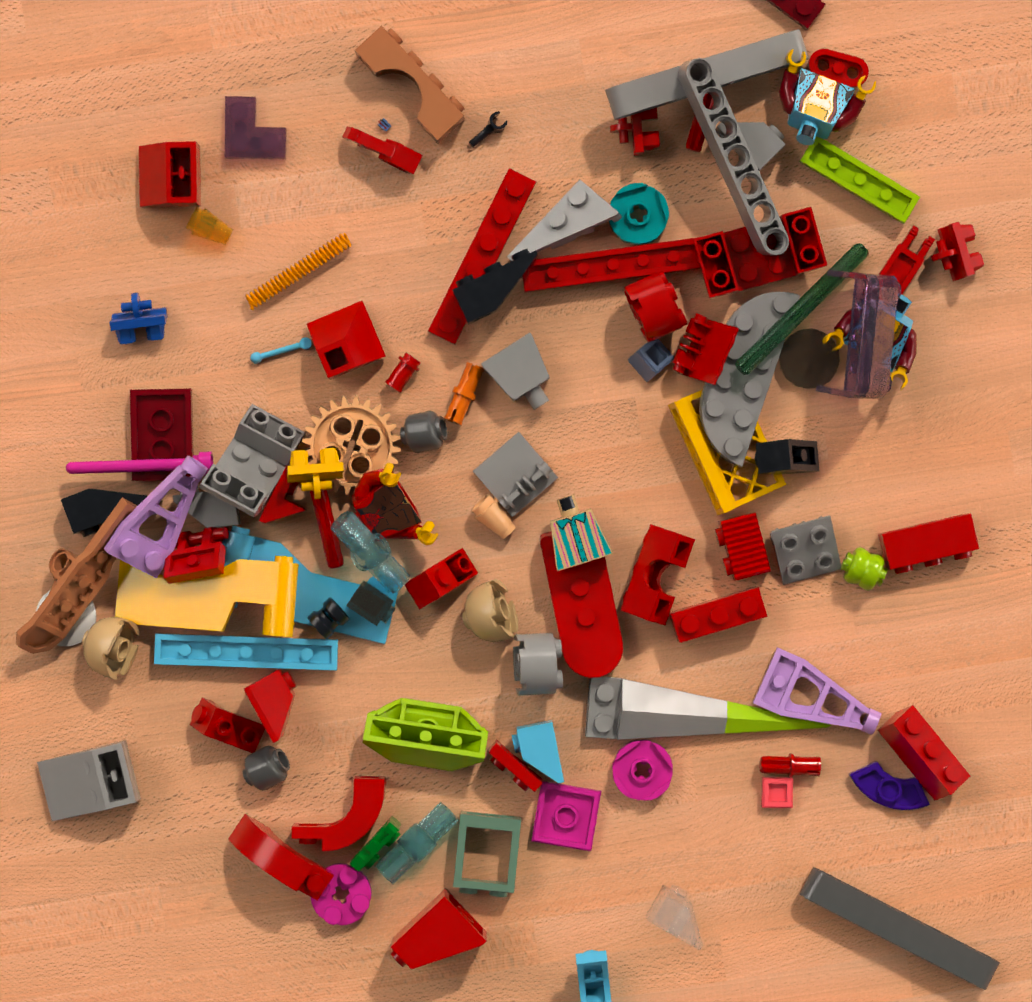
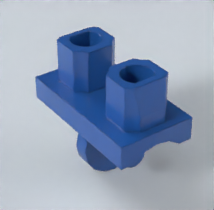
M138 292L131 293V302L121 303V311L123 313L112 314V320L109 322L111 331L116 332L120 344L136 342L135 328L146 327L148 340H161L165 334V324L168 317L167 308L152 309L151 300L140 301Z

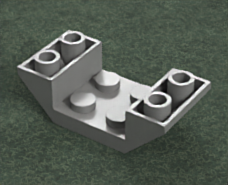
M252 404L239 423L233 440L218 463L211 466L200 483L199 488L253 517L257 516L274 491L285 467L289 465L291 451L297 450L305 432Z

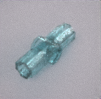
M346 511L342 513L332 523L331 530L350 550V556L354 565L361 571L368 570L388 593H396L408 582L410 575L391 555V549L387 540L381 534L376 533L373 535L353 512Z
M440 801L418 824L414 823L397 840L398 843L378 861L375 867L388 881L394 884L416 862L422 861L436 847V842L455 826L459 819Z

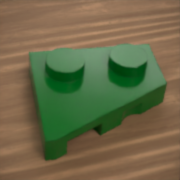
M391 816L354 856L350 865L358 872L363 867L369 870L380 858L377 854L384 845L390 847L401 835L398 832L401 823Z

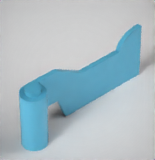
M232 525L231 531L228 530V539L222 540L223 545L226 547L224 567L239 559L274 562L275 556L293 557V563L299 564L294 622L313 626L307 617L313 611H319L323 608V603L331 597L350 618L343 626H337L334 632L382 644L386 643L403 573H379L371 577L364 586L312 573L283 544L249 535L250 529Z

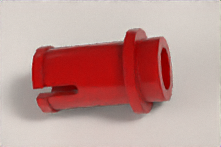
M405 353L403 357L399 356L400 362L385 381V383L400 393L415 370L417 372L420 370L418 366L421 362L408 353Z

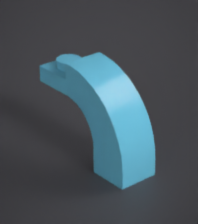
M589 950L584 953L575 954L580 1001L611 1002L606 950Z

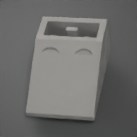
M126 740L37 762L52 821L108 810L135 803L141 799Z

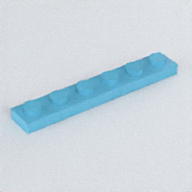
M156 633L154 664L337 671L339 640Z

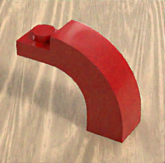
M355 776L353 804L350 811L343 818L336 822L325 824L294 823L292 825L291 839H299V844H317V839H322V851L338 850L355 843L371 829L380 814L385 797L386 776Z
M244 814L228 838L237 850L263 871L296 892L299 890L317 901L334 877L331 871L292 849L279 839L268 826L247 814Z

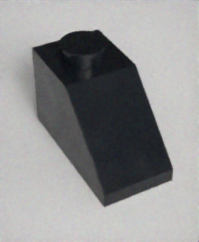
M784 439L756 443L755 463L758 467V474L775 475L819 471L817 441Z

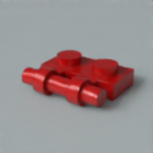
M212 526L196 533L191 531L180 532L175 546L177 550H174L165 559L163 579L168 584L224 574L226 547L219 540L228 539V529L226 527L213 528Z

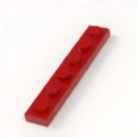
M510 168L508 169L428 332L456 345L467 323L453 293V289L457 288L456 282L469 275H473L474 279L485 274L484 268L497 262L536 181Z
M695 238L536 259L523 275L524 291L526 293L650 276L661 271L665 274L701 269L693 242Z

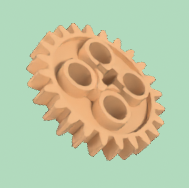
M355 395L353 403H348L347 398L342 396L341 405L339 406L331 399V409L329 411L325 407L320 406L319 410L322 417L311 416L312 421L316 424L315 427H305V430L312 434V436L302 439L303 443L310 445V448L305 450L308 452V456H312V459L308 461L309 464H320L319 452L321 449L329 446H335L340 450L341 457L339 462H342L347 451V445L343 444L344 440H351L357 421L363 420V425L356 442L361 447L353 449L348 465L343 472V479L331 480L334 482V492L342 485L347 495L351 487L355 486L356 488L364 473L384 469L387 463L398 464V459L392 456V453L401 452V447L393 445V442L401 439L400 435L391 434V431L397 427V424H387L386 422L391 414L388 412L381 416L379 414L381 404H378L373 409L370 408V398H367L363 405L359 404L358 395ZM338 418H347L351 422L352 427L347 433L336 431L334 422ZM366 429H376L380 433L379 441L374 444L365 442L362 434ZM356 457H364L369 461L370 466L366 471L358 472L353 468L352 461Z

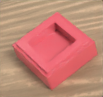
M762 777L761 807L793 808V777Z

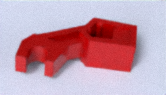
M347 126L342 138L350 140L362 148L378 153V158L381 161L408 174L415 173L423 156L390 139L383 141L353 127Z

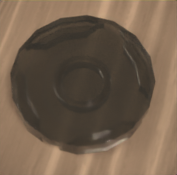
M813 328L802 329L788 336L785 340L779 356V366L784 377L794 386L804 389L819 388L828 383L837 372L840 362L839 349L832 352L836 344L831 337L827 343L823 344V337L827 335L824 332Z

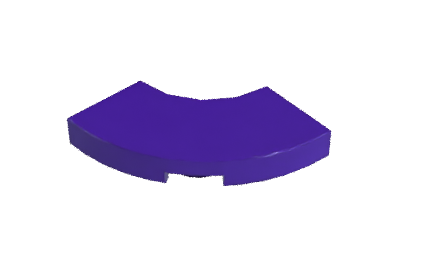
M877 761L849 773L858 789L869 799L880 805L897 810H913L930 805L920 782L915 776L906 779L893 777L886 773Z

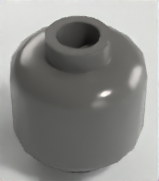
M433 411L411 414L405 419L404 427L400 429L401 440L404 445H408L415 453L437 450L442 446L443 440L447 439L445 420Z
M265 746L246 757L245 769L243 770L244 779L250 786L254 785L261 791L268 790L286 780L288 770L290 769L289 760L281 749Z

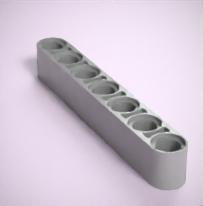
M800 29L703 59L709 61L721 87L788 67L786 55L791 49H794L791 56L794 63L800 62L803 51L806 54V60L809 59ZM693 65L690 69L692 79L699 81L701 78V71L696 65ZM681 66L606 89L605 92L614 120L686 99L687 96L678 77Z
M703 58L684 62L678 72L680 83L758 253L766 256L782 254L786 251L789 244L788 235L712 65ZM693 65H696L701 71L699 81L693 80L690 75V69ZM706 93L711 95L714 101L713 107L710 110L703 104V97ZM719 121L726 126V134L723 138L719 137L715 130ZM731 150L736 151L739 156L736 166H733L728 159ZM744 178L749 179L751 182V190L748 194L744 193L741 189V182ZM757 206H760L764 212V217L760 222L754 218L753 214ZM769 234H773L776 238V246L772 250L766 244Z

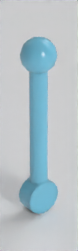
M304 337L299 343L261 354L254 352L251 354L250 360L254 364H258L262 359L296 349L308 350L312 346V341Z

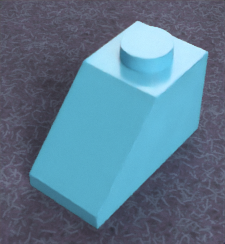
M552 720L516 727L517 734L512 735L515 753L521 752L524 761L557 783L564 782Z

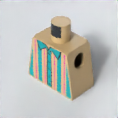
M574 495L557 500L562 517L550 521L557 571L613 554L591 508L579 512Z

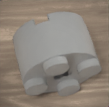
M553 633L515 634L514 640L520 642L519 646L513 647L515 681H520L522 688H516L517 695L555 694L557 688H563L562 670L557 668V658L562 657L561 640L554 638Z

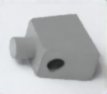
M528 333L481 363L485 371L513 401L525 395L534 410L549 401L540 385L549 380L550 377L531 333Z

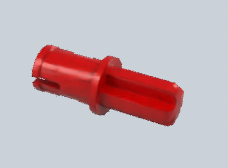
M789 753L788 757L763 756L760 758L759 768L761 773L788 774L789 778H792L793 775L820 776L821 758L794 756L793 753Z

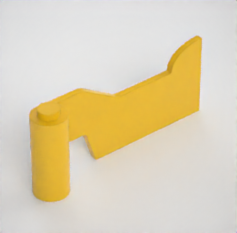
M275 556L274 562L239 559L225 566L224 574L168 584L163 579V575L159 574L155 578L120 560L115 617L133 621L137 625L224 632L236 602L265 604L262 635L293 637L299 564L293 563V557Z

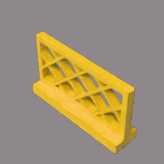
M702 390L668 405L717 516L786 485L782 474L773 475L776 483L767 487L756 483L758 476L757 466L751 480L736 475L738 466L734 465L732 472L720 468L718 463L720 455L717 452L714 454L711 443L708 441L704 428H702L699 421L700 415L695 412L691 401L701 397ZM757 421L754 430L755 436H752L751 440L757 443L767 442ZM748 456L745 457V461L756 465L755 459ZM724 475L729 477L728 483ZM734 479L749 484L745 497L735 501L730 490ZM754 487L761 489L752 493Z

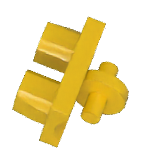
M336 448L321 449L319 452L320 464H309L308 452L305 450L291 451L290 466H287L288 483L301 482V491H313L314 499H321L320 490L332 489V479H343V462H339Z

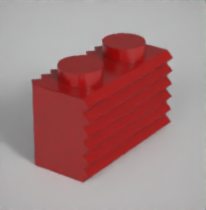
M756 512L718 521L720 528L715 529L719 547L725 545L727 557L722 559L727 576L732 575L733 580L736 581L771 572Z

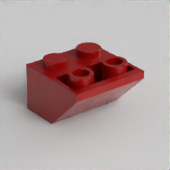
M196 141L161 142L139 146L140 208L201 207L200 145Z

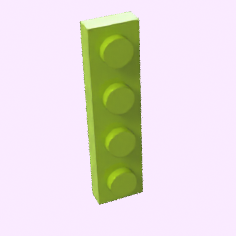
M817 136L814 143L808 146L799 161L902 224L906 222L920 196Z

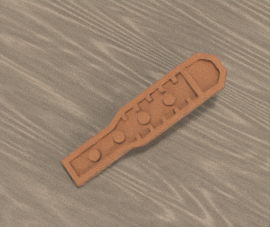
M121 498L79 556L64 548H60L53 553L49 561V570L55 580L48 596L32 618L17 630L16 644L19 648L32 654L50 651L66 637L108 579L112 565L117 558L108 554L104 547L119 524L137 505Z

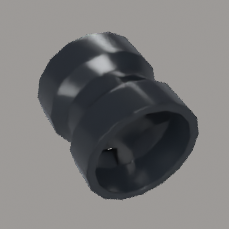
M331 597L323 603V608L319 611H313L307 617L326 640L334 634V629L337 626H343L350 620L347 614Z

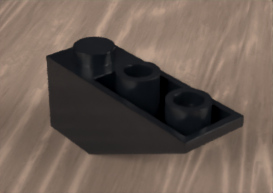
M528 248L512 255L513 261L503 266L500 262L494 263L483 269L484 275L474 279L473 275H469L456 282L457 288L453 289V293L468 325L495 313L538 257L536 250L529 253Z
M87 489L63 498L61 502L73 534L82 532L83 537L97 533L100 529L99 525L105 522L121 498L138 506L147 495Z

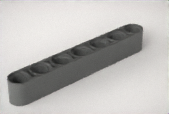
M812 868L800 892L801 896L984 990L987 989L1000 962L818 868Z

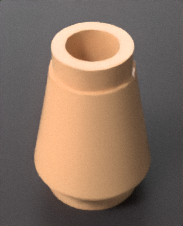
M490 494L480 499L471 510L475 514L474 518L502 539L510 535L516 528L497 497L492 498Z

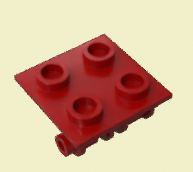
M696 313L694 318H690L685 331L693 335V337L684 334L682 337L691 342L690 346L683 343L679 344L687 352L681 349L677 350L672 361L674 364L672 370L678 372V374L716 385L730 349L734 345L739 328L709 320L707 317Z

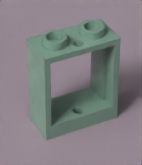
M461 811L453 887H458L459 892L465 894H477V889L488 890L489 895L496 897H507L508 893H514L521 817ZM467 827L512 831L507 882L462 878Z

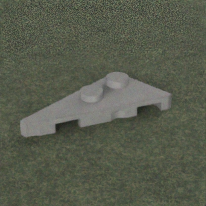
M579 180L507 257L512 262V255L527 248L529 253L535 250L539 252L548 247L555 249L575 240L580 235L594 232V227L610 220L617 222L622 216L590 187Z

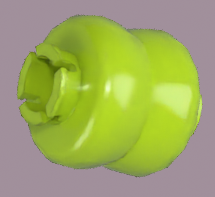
M862 547L856 548L853 554L847 552L846 559L843 560L841 570L845 571L844 579L846 582L858 584L867 591L872 590L876 584L878 586L882 585V579H885L888 568L883 567L885 560L881 555L870 554V552Z

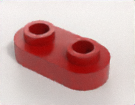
M829 49L815 51L808 61V71L852 88H858L859 79L866 76L861 83L862 85L867 80L869 74L868 66L863 59ZM819 61H825L828 64L826 71H821L818 68L817 63ZM850 68L857 71V77L854 79L847 76V70Z

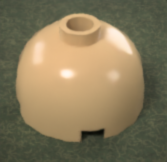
M494 579L474 588L467 597L465 612L462 613L466 628L471 629L477 637L485 641H504L513 638L515 635L512 633L518 630V619L514 603L510 601L507 604L503 593L508 592V590L500 580Z
M108 617L97 621L85 632L82 639L83 653L88 666L95 672L114 680L118 679V674L125 675L133 664L138 651V645H133L134 635L139 636L137 624L120 617Z

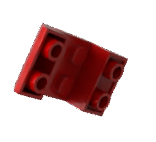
M812 207L785 213L780 216L789 238L786 251L780 255L766 256L758 253L746 227L727 232L720 231L693 239L709 298L737 293L827 266ZM769 234L766 239V244L771 250L776 246V238L773 234Z

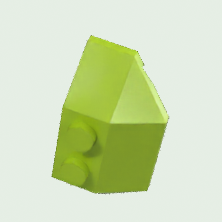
M400 698L376 711L367 713L362 743L394 763L454 771L484 762L488 731L481 727L462 707Z

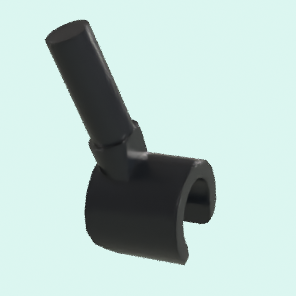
M499 111L494 112L488 120V125L469 141L472 147H475L491 133H500L505 129L508 121L504 122L501 126H496L493 123V119L500 114Z

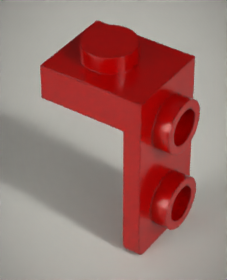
M203 697L199 705L194 708L190 726L204 736L250 753L256 751L265 731L263 724L224 710L213 701Z

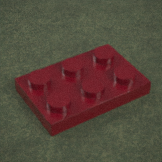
M192 389L130 390L131 460L193 457ZM173 471L132 472V481H162Z

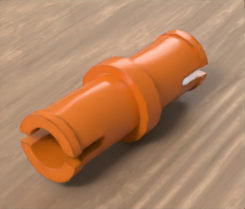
M466 362V367L459 384L453 388L452 393H454V396L444 416L445 420L462 426L470 402L476 398L474 392L485 369Z

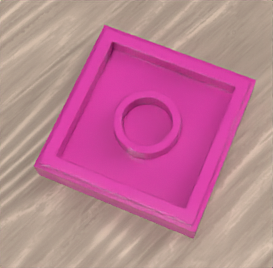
M543 781L540 786L531 841L591 851L601 790Z

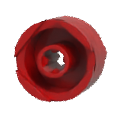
M663 271L656 272L624 287V293L635 320L637 319L639 325L643 326L640 330L648 343L687 325L682 309H678L675 302L678 297L671 282L668 283Z

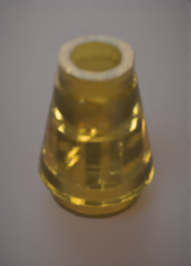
M196 206L186 225V229L192 231L191 235L217 243L220 242L223 245L227 243L233 231L232 228L228 227L227 224L205 207L202 210Z

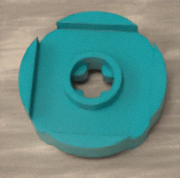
M643 183L626 185L616 193L610 203L620 213L622 218L617 222L610 220L609 225L614 234L625 243L634 245L650 243L657 239L666 227L669 218L668 204L662 193L653 187ZM634 206H639L640 210L645 209L647 211V215L643 216V222L631 219L630 214L634 212Z

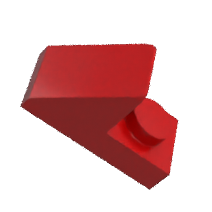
M287 466L259 519L262 523H269L307 511V509L286 499L288 494L291 496L295 494L300 482L288 483Z

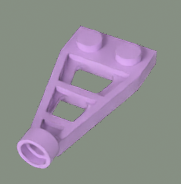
M187 456L183 463L167 476L119 524L104 547L105 551L157 578L165 566V559L175 549L198 483L208 468L193 457ZM176 489L182 492V498L175 511L170 512L159 506L160 501L168 491ZM153 514H158L166 518L167 521L163 536L157 541L139 533L141 524Z
M778 647L753 700L754 704L781 716L856 728L870 735H873L881 718L880 712L867 708L808 661ZM800 677L809 679L819 689L817 701L811 706L794 704L790 699L794 685ZM832 693L847 703L844 715L834 716L822 711L821 707L827 694ZM866 713V715H865V717H864V720H863V722H862V724H861V723H860V716H861L862 714Z

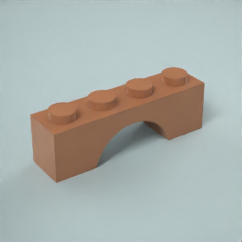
M381 25L355 49V53L376 77L385 74H400L408 77L418 86L422 95V105L417 116V122L439 144L465 120L462 114L465 108L454 96L448 98L441 91L444 85L433 73L428 76L420 68L424 64L413 51H410L408 54L400 46L403 43L402 39L392 28L386 31Z

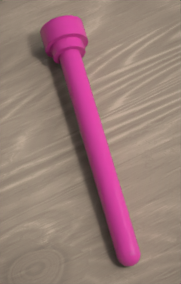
M212 451L199 452V455H193L194 459L208 468L204 476H206L213 465ZM185 458L69 462L66 465V471L69 474L174 471L183 463Z

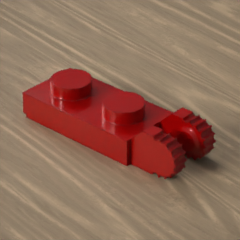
M913 225L901 244L899 243L865 293V296L873 301L878 299L889 305L896 293L903 294L925 261L923 258L935 239L928 236L922 242L917 254L907 248L916 238L919 228Z

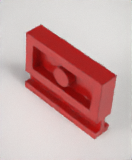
M497 739L489 747L488 752L492 755L489 760L501 771H504L505 768L515 775L512 780L524 791L530 788L536 792L542 785V778Z

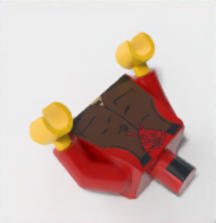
M387 463L384 469L364 473L352 496L353 505L357 512L343 520L350 534L353 536L367 527L375 540L383 538L418 539L422 544L432 545L439 536L438 533H430L435 525L432 521H427L423 527L420 525L422 521L418 509L399 482L402 473L394 474L392 471L394 465L392 463Z

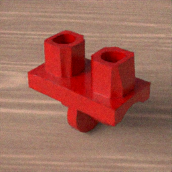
M657 108L631 115V123H627V117L618 119V124L610 126V133H619L620 144L629 143L628 132H632L634 156H643L644 151L660 148L659 131L642 132V121L658 119Z
M955 222L937 229L940 240L936 241L939 253L931 255L933 262L942 261L944 271L950 270L953 281L974 275V271L984 266L982 255L979 252L969 254L966 243L975 240L976 236L972 224L960 225V222Z

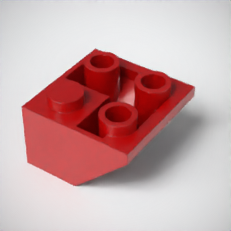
M363 300L307 323L315 349L330 380L386 357Z

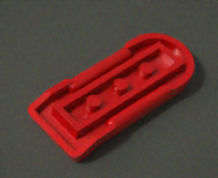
M552 532L543 533L540 535L539 540L564 659L567 665L580 676L586 678L603 677L611 673L618 666L623 654V641L606 559L602 557L557 571Z

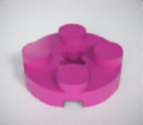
M647 739L634 740L624 745L617 752L612 764L613 779L616 786L625 796L636 800L647 801L661 796L668 789L673 775V764L667 751L658 743ZM641 762L643 765L650 764L651 767L648 769L650 775L647 778H644L642 775L637 777L634 774L637 771L635 766L637 763Z
M344 863L332 864L326 867V869L331 871L334 877L318 901L311 898V903L319 917L328 924L348 925L359 920L369 908L372 895L371 884L363 871L360 870L358 872L354 867ZM341 886L342 890H349L350 894L346 896L347 901L341 902L340 899H334L333 895L336 893V887Z

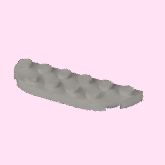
M769 292L756 296L741 305L726 323V325L737 327L739 330L716 385L706 382L704 384L700 397L699 415L701 426L704 428L712 448L722 458L735 466H743L800 297L798 294Z

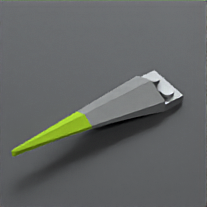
M604 676L589 678L585 727L586 737L619 740L813 729L831 726L827 723L781 716L767 709L624 678Z

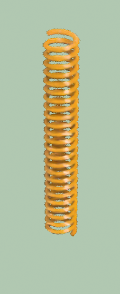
M346 233L343 235L339 234V238L335 236V241L331 239V243L327 242V246L323 244V249L321 247L318 250L315 249V254L313 252L310 253L311 257L306 255V258L303 257L302 261L298 260L299 265L294 262V266L290 265V269L286 268V272L282 270L283 276L281 273H278V277L274 276V280L270 278L271 284L266 281V285L262 284V288L258 286V291L254 289V293L250 291V296L246 294L245 297L250 305V309L258 308V304L262 305V301L266 303V299L270 300V296L274 297V293L278 295V291L282 292V288H287L286 285L290 287L295 281H299V278L303 279L302 274L304 276H307V273L311 274V270L315 271V267L319 269V265L323 266V262L327 263V259L331 261V257L335 258V254L339 255V251L343 253V249L347 250V246L351 247L352 245Z

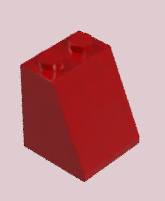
M445 888L393 937L390 946L393 950L391 955L402 967L407 964L412 970L482 946L487 942V931Z

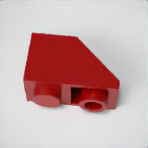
M461 548L410 579L404 585L420 610L477 575L478 572L464 549Z

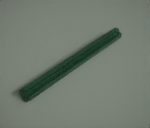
M858 243L848 250L736 361L735 366L743 375L750 374L868 257L869 252L864 245Z

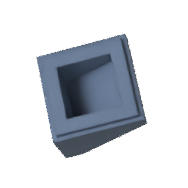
M659 339L644 344L628 361L642 378L648 382L674 360V356Z

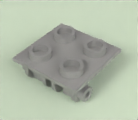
M520 432L515 434L473 470L512 517L558 478Z
M830 515L820 516L818 519L807 522L802 521L800 524L794 523L792 526L781 529L776 528L774 531H771L770 537L775 547L783 585L841 569Z

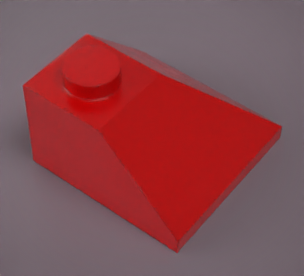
M278 669L244 688L247 697L273 743L277 742L284 735L295 697L293 689L297 687L289 671L283 673L282 669Z

